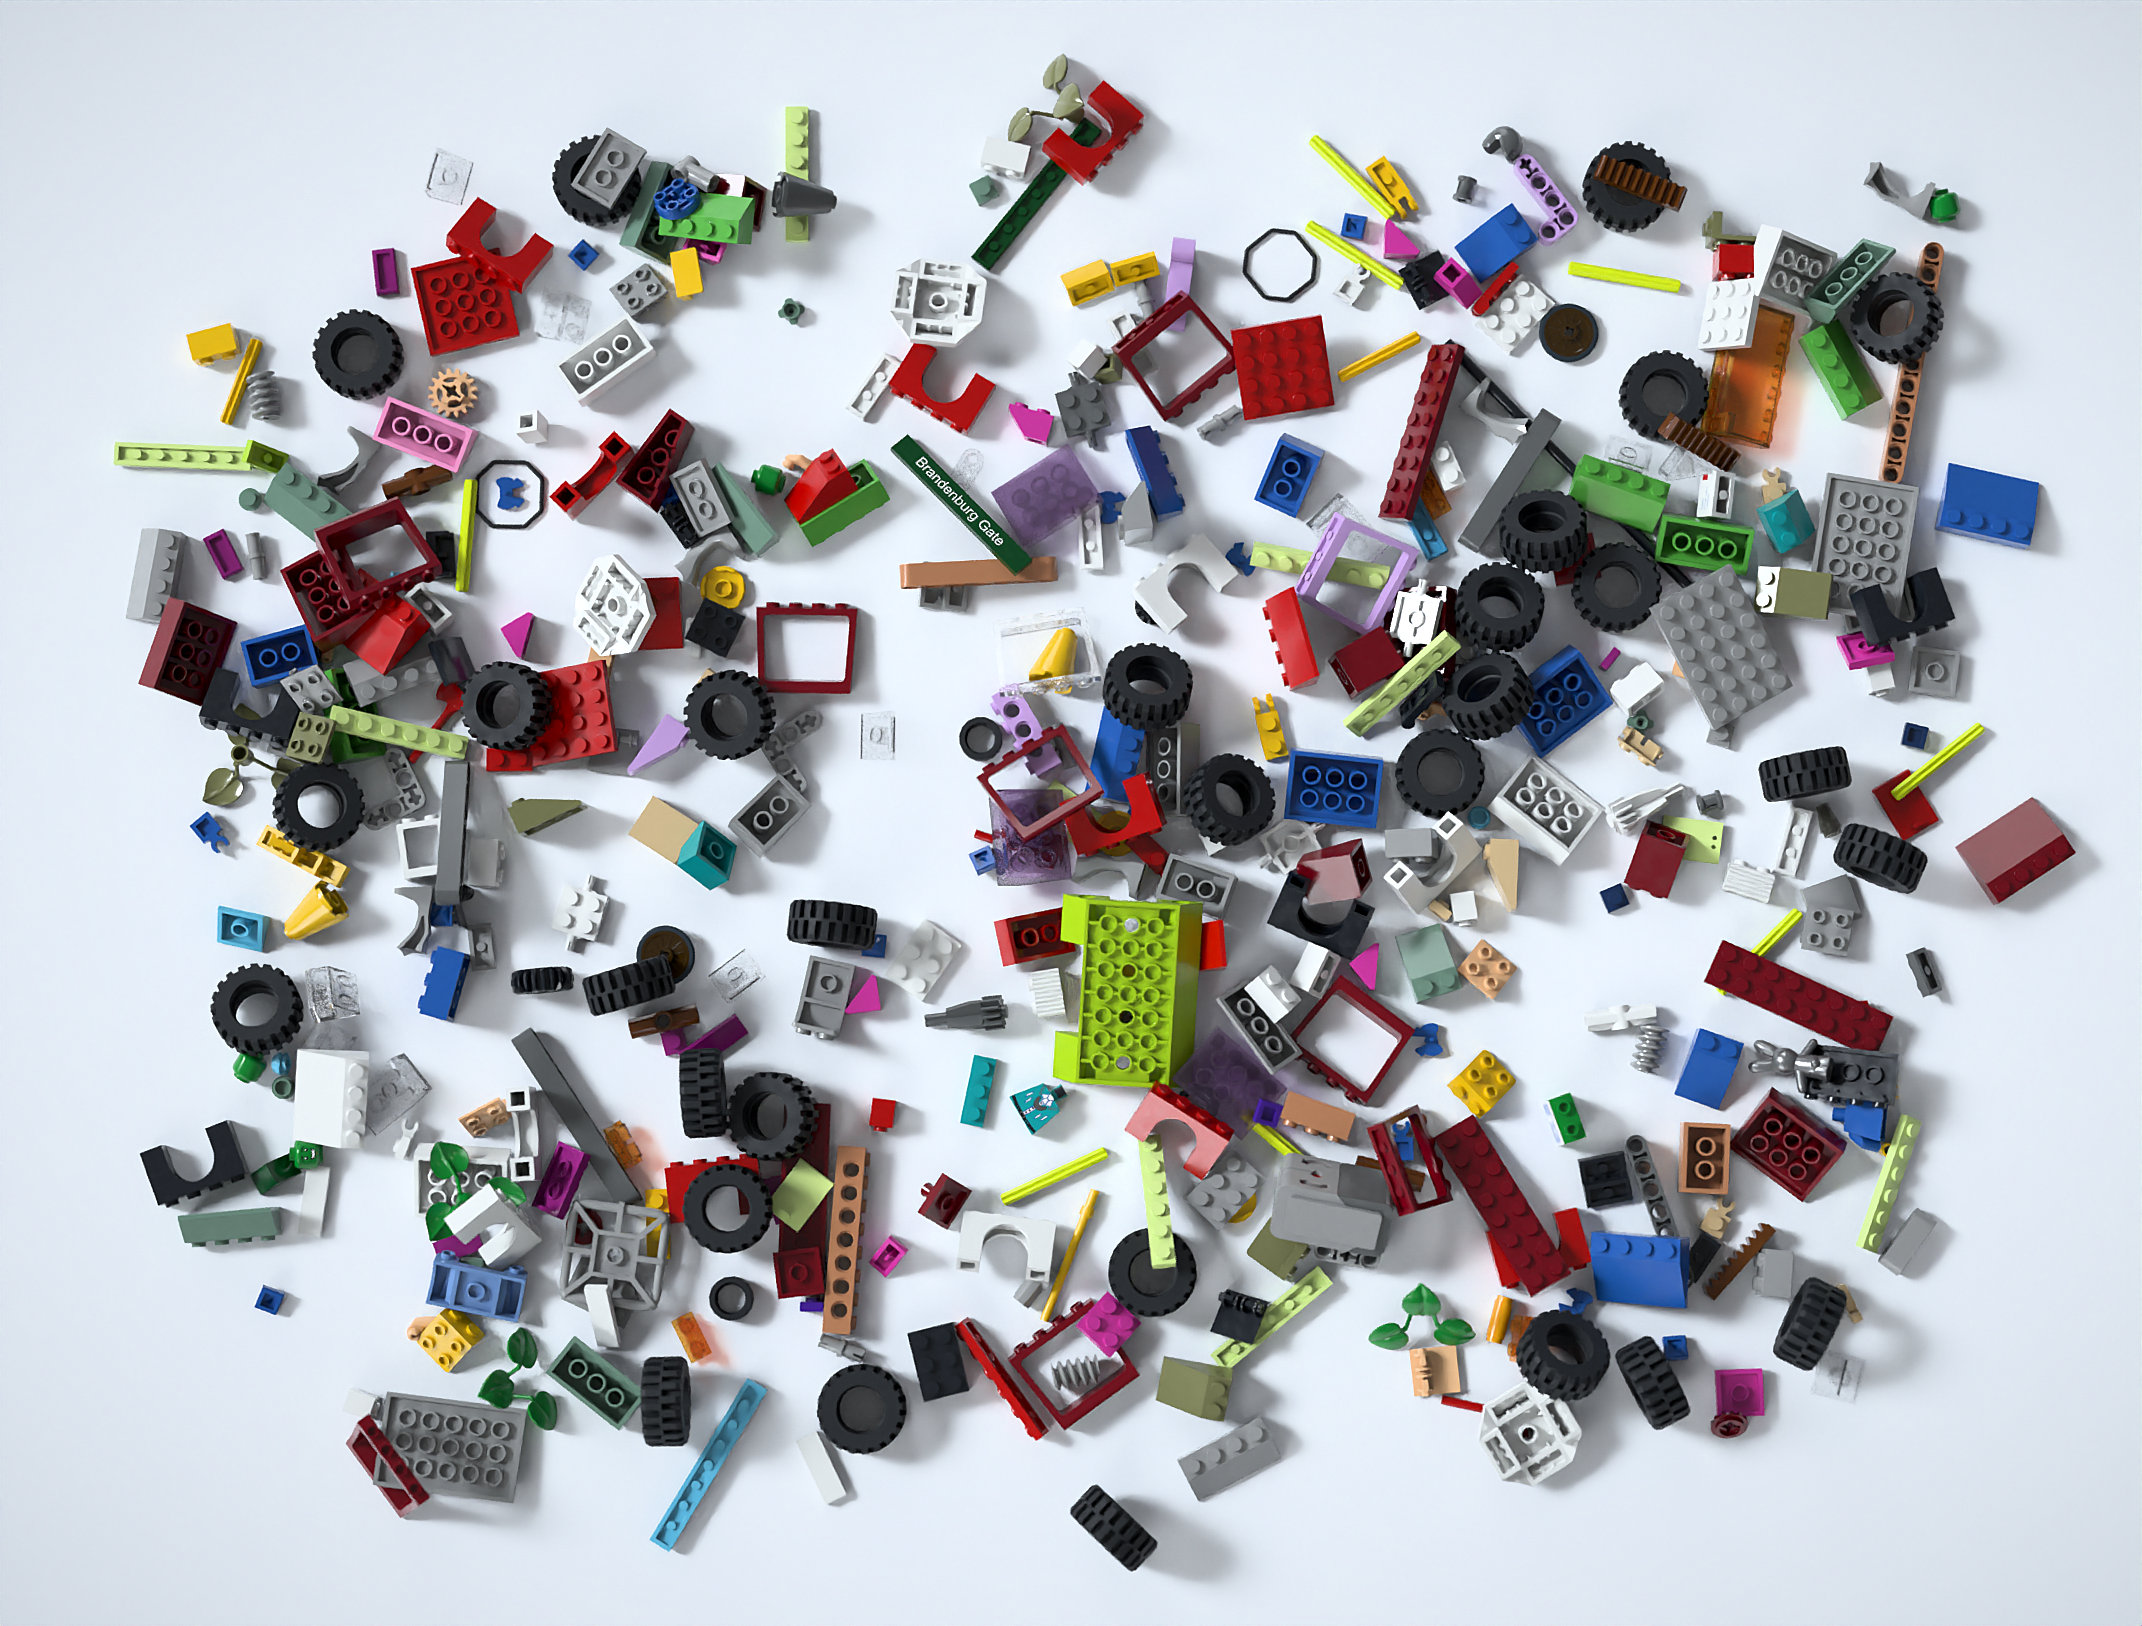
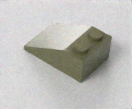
M1759 566L1753 608L1757 614L1763 617L1828 620L1834 575L1782 567Z
M520 798L511 803L512 807L507 808L518 833L526 838L587 809V805L581 800H525Z
M1164 1356L1156 1401L1199 1418L1224 1422L1233 1368Z

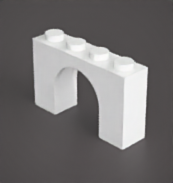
M1203 532L1199 536L1192 535L1185 542L1186 546L1182 550L1175 549L1168 556L1169 560L1165 564L1158 563L1150 571L1152 574L1147 579L1143 576L1133 585L1135 588L1131 595L1167 636L1185 622L1188 617L1168 592L1167 579L1172 572L1181 568L1194 569L1200 572L1218 593L1232 583L1239 574Z
M1449 811L1433 827V830L1442 841V852L1437 862L1428 871L1415 875L1399 861L1383 877L1403 904L1417 916L1482 851L1465 825Z
M531 1086L505 1088L507 1111L512 1114L515 1130V1156L510 1158L511 1182L542 1180L537 1089Z
M490 1184L486 1185L445 1218L453 1234L465 1245L489 1226L506 1222L496 1236L478 1249L482 1258L492 1270L503 1272L542 1241L537 1233L540 1231L537 1224L532 1219L528 1221L529 1218L522 1209L517 1211L518 1207L511 1199H508L500 1188L495 1190Z
M964 1210L956 1270L979 1273L984 1246L993 1238L1009 1236L1022 1242L1027 1249L1028 1261L1025 1279L1049 1282L1056 1222L1046 1219L1034 1220L1023 1216L1012 1217L1004 1216L1000 1213L989 1214L981 1213L977 1210Z

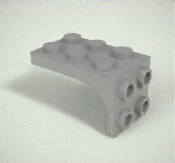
M810 955L797 1013L791 1024L792 1027L796 1028L795 1032L808 1036L811 1035V1032L819 1033L818 1037L833 1041L834 1037H840L856 965Z

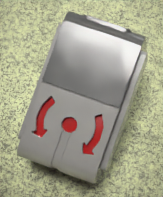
M1288 1153L1281 1162L1274 1194L1270 1231L1272 1235L1280 1239L1314 1245V1255L1320 1260L1363 1269H1375L1379 1266L1381 1255L1386 1248L1395 1204L1382 1170L1297 1153Z

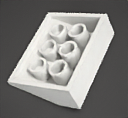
M1762 224L1754 244L1755 295L1812 318L1803 298L1833 269L1838 253L1785 230Z
M1532 752L1487 807L1491 813L1558 866L1571 854L1604 810Z
M297 1049L293 1140L337 1148L364 1149L369 1071L368 1051Z
M419 1142L414 1153V1217L425 1218L429 1207L438 1202H446L451 1207L456 1205L458 1191L454 1175L443 1180L438 1178L431 1169L430 1153L435 1143ZM460 1145L469 1156L468 1167L465 1171L458 1173L463 1192L471 1193L474 1196L492 1178L506 1177L511 1179V1148Z

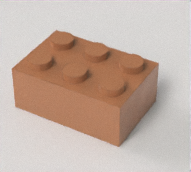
M1288 1091L1279 1119L1283 1120L1282 1124L1295 1129L1299 1125L1305 1127L1304 1132L1318 1136L1319 1133L1327 1135L1326 1140L1340 1144L1341 1140L1347 1141L1356 1114Z
M1680 1122L1677 1192L1728 1195L1731 1124Z

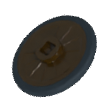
M1566 303L1553 307L1544 315L1539 326V339L1543 349L1548 355L1558 361L1576 362L1582 360L1594 350L1598 341L1599 330L1595 318L1587 309L1577 304ZM1565 329L1573 331L1572 337L1565 336Z
M668 925L655 927L641 938L636 952L637 962L663 955L664 952L669 953V966L674 982L678 984L693 969L695 963L693 943L686 933L676 927Z

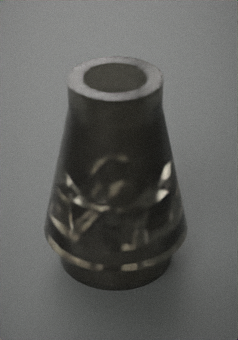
M1829 803L1816 806L1820 834H1823L1824 838L1827 839L1842 833V824L1830 808Z

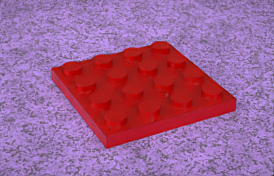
M499 247L487 250L494 255L502 256ZM462 256L410 268L431 357L520 336L510 289L500 280L488 276L478 266H472Z
M1321 314L1230 329L1244 420L1335 405Z
M597 660L538 672L541 675L540 679L545 680L548 684L546 691L552 694V699L549 702L550 705H553V712H549L548 718H551L549 725H545L544 729L546 732L542 737L537 736V742L529 745L532 753V767L619 751L606 660Z

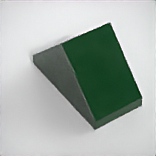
M288 1153L264 1164L250 1176L260 1195H263L301 1174L302 1171L295 1167L294 1161H289Z

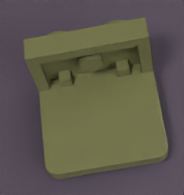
M1713 211L1710 217L1706 219V223L1702 225V237H1705V248L1711 249V252H1715L1719 244L1754 245L1757 239L1756 236L1722 234L1723 212Z
M300 712L285 755L303 764L309 762L323 763L336 727V721Z
M1270 1217L1246 1253L1284 1281L1286 1277L1288 1279L1292 1278L1298 1269L1295 1264L1300 1258L1304 1260L1311 1251V1248L1308 1247L1309 1244L1280 1239L1272 1235L1270 1231L1272 1217Z

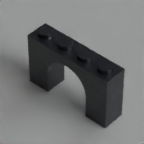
M1937 567L1917 572L1907 578L1916 606L1912 622L1902 621L1892 614L1880 584L1860 589L1849 595L1868 647L1877 645L1878 648H1883L1892 644V640L1896 639L1897 643L1910 639L1912 634H1916V637L1925 635L1932 628H1935V631H1939L1949 627L1948 622L1956 619Z
M216 667L198 715L201 725L209 730L218 729L225 731L231 736H245L253 742L263 741L276 748H288L302 710L284 686H282L276 705L270 714L257 720L244 719L233 711V703L241 685L239 673Z
M1290 870L1267 924L1352 961L1371 921L1375 907L1354 899L1346 917L1342 921L1335 924L1317 922L1306 913L1303 907V898L1311 879Z
M225 1120L205 1128L214 1153V1163L210 1172L201 1180L191 1182L183 1179L176 1172L166 1145H160L139 1153L158 1206L165 1205L166 1208H170L180 1204L179 1200L187 1197L188 1200L201 1196V1191L208 1188L212 1192L223 1188L222 1183L229 1180L232 1183H236L245 1179L244 1175L250 1173L232 1120Z

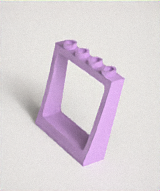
M1335 512L1295 586L1296 595L1300 600L1358 633L1365 635L1379 626L1383 628V618L1387 611L1390 612L1394 608V598L1398 591L1404 589L1407 573L1416 567V557L1420 550ZM1353 530L1402 550V555L1364 624L1356 623L1316 599L1347 537Z

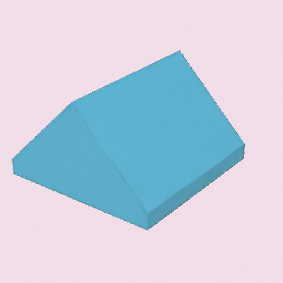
M219 905L217 914V942L262 952L271 917Z

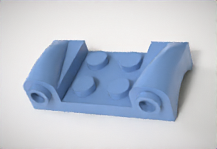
M443 1250L441 1253L436 1254L433 1261L432 1276L425 1304L517 1323L521 1313L528 1272L520 1265H511L502 1272L459 1263V1257L455 1255V1252Z

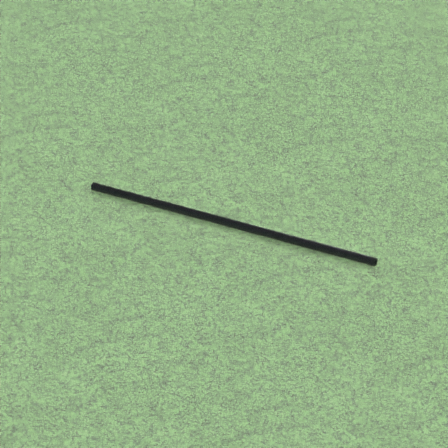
M1450 338L1445 344L1456 343ZM1464 352L1460 365L1480 384L1488 376ZM1491 380L1487 392L1514 419L1529 418ZM1530 418L1525 424L1526 431H1528L1533 423ZM1550 439L1544 449L1573 478L1576 464ZM1618 523L1655 560L1656 545L1641 530ZM1656 561L1682 589L1693 584L1675 564Z

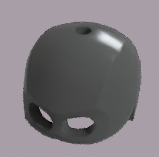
M1500 126L1485 137L1481 146L1488 154H1494L1501 148L1507 162L1513 164L1523 150V139L1514 128Z

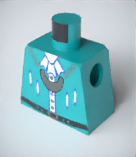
M1042 1083L1013 1094L1009 1098L1029 1132L1033 1135L1061 1112L1056 1103L1068 1095L1061 1084L1048 1091L1046 1085Z

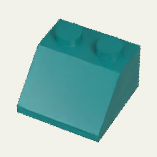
M1798 489L1756 509L1773 549L1779 553H1784L1802 544L1816 530Z
M702 821L682 846L677 866L708 890H712L729 881L737 845L706 821Z

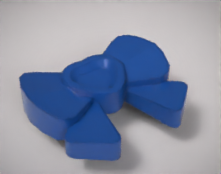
M501 477L496 480V484L500 489V499L497 507L502 510H510L515 506L519 508L525 500L513 497L512 490L524 487L520 479L516 478L513 480L509 477Z
M1112 491L1099 493L1098 499L1102 503L1100 522L1112 524L1117 521V515H1121V511L1114 510L1116 507L1114 504L1125 501L1126 498L1121 492L1117 494Z
M1244 542L1234 543V548H1231L1226 553L1225 558L1231 565L1242 570L1246 577H1249L1256 568V566L1250 565L1251 554L1247 558L1245 555H1241Z
M1435 1023L1425 1024L1421 1029L1416 1027L1412 1035L1413 1037H1425L1424 1042L1426 1044L1415 1049V1052L1421 1057L1425 1054L1436 1056L1443 1052L1437 1039L1439 1025Z
M1571 1288L1566 1290V1293L1574 1300L1572 1306L1562 1303L1558 1305L1560 1312L1569 1310L1572 1314L1579 1313L1582 1315L1586 1306L1593 1303V1297L1587 1291H1577V1288Z

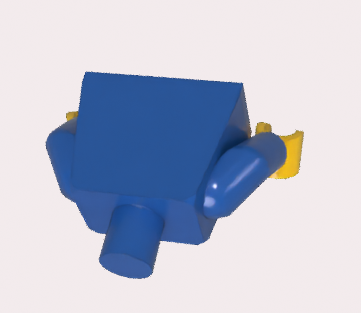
M1847 1100L1846 1108H1833L1832 1120L1844 1122V1131L1849 1133V1138L1862 1149L1876 1153L1879 1152L1882 1156H1887L1884 1149L1891 1144L1885 1142L1888 1105H1886V1109L1872 1107V1103H1863V1106L1850 1105Z

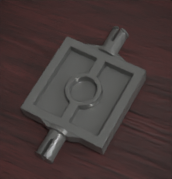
M1074 371L1073 375L1068 373L1072 387L1055 393L1067 438L1078 435L1086 436L1089 448H1093V444L1097 447L1098 443L1095 433L1101 428L1111 426L1099 381L1080 384L1077 371Z

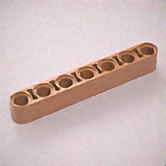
M1031 557L1033 559L1032 563L1017 576H1014L998 559L899 565L900 588L924 589L1058 581L1057 557Z

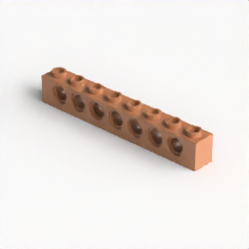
M838 1145L822 1333L850 1335L851 1330H856L857 1316H853V1307H858L859 1293L855 1292V1283H860L861 1269H857V1260H862L863 1246H859V1236H864L865 1223L861 1222V1213H866L867 1199H863V1190H868L869 1176H865V1166H870L871 1153L867 1152L866 1147ZM851 1163H855L859 1167V1173L855 1177L849 1176L846 1171L847 1166ZM852 1186L857 1190L855 1199L848 1200L845 1197L844 1192L847 1187ZM846 1210H852L855 1213V1220L850 1224L844 1222L842 1218ZM844 1233H849L853 1237V1243L849 1247L841 1244L840 1239ZM843 1256L851 1260V1267L848 1270H843L839 1267V1259ZM845 1280L848 1282L849 1290L846 1293H840L837 1290L838 1281ZM838 1303H842L847 1307V1313L844 1317H839L835 1314L834 1309Z

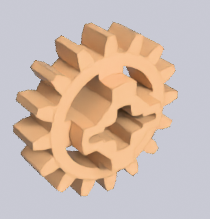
M447 368V374L445 375L442 372H438L440 378L438 380L432 378L431 380L435 385L428 386V389L433 392V394L428 395L429 400H435L431 406L438 408L437 412L440 415L446 412L447 418H450L452 414L459 418L460 412L468 415L466 409L468 407L474 409L475 407L471 402L472 400H478V397L473 394L478 391L476 386H472L475 383L474 379H468L469 374L467 372L461 375V371L456 368L454 373ZM450 379H455L453 382L446 383ZM465 385L468 389L467 397L464 395L463 390L465 389ZM439 389L442 391L443 394L441 402L438 396ZM446 389L456 391L460 398L454 395L450 396ZM461 404L458 407L451 408L453 405Z

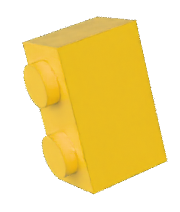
M231 323L186 334L192 361L201 367L212 365L215 360L219 359L224 361L236 358L237 354H241L236 330Z

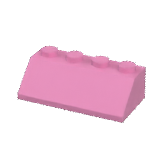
M388 396L372 439L458 473L471 453L479 431L395 397Z

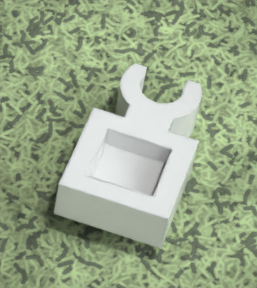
M1359 263L1353 268V276L1350 277L1345 274L1333 291V295L1351 307L1365 288L1360 282L1367 280L1370 275L1369 270L1365 275L1358 274L1357 270L1361 265Z

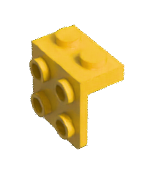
M1483 1050L1462 1072L1447 1084V1087L1468 1107L1470 1112L1480 1119L1515 1085L1516 1080L1489 1051Z
M445 1308L420 1334L417 1344L445 1372H450L465 1354L486 1335L463 1311Z

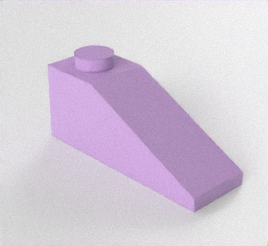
M666 714L628 767V774L634 776L676 753L680 747L684 749L690 741L687 735L690 733V729L688 727L685 728L682 723Z

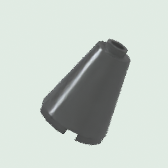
M780 171L777 174L781 178L779 182L775 181L773 186L771 203L772 207L776 208V213L772 212L774 217L783 218L826 214L836 208L837 196L834 195L832 190L787 172Z

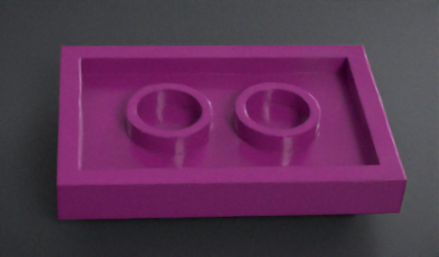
M559 1141L532 1202V1206L555 1218L564 1220L575 1192L579 1188L584 1171L588 1167L591 1155Z

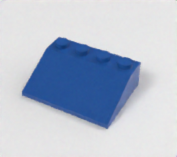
M1948 463L1934 530L2024 550L2030 546L2039 483Z
M1569 644L1528 675L1534 687V701L1532 707H1529L1530 712L1528 715L1524 716L1522 722L1518 726L1515 725V727L1539 758L1542 759L1614 703L1582 653Z
M1291 747L1284 819L1376 829L1384 763L1383 757Z
M1605 1230L1591 1232L1590 1256L1597 1301L1688 1308L1690 1238Z

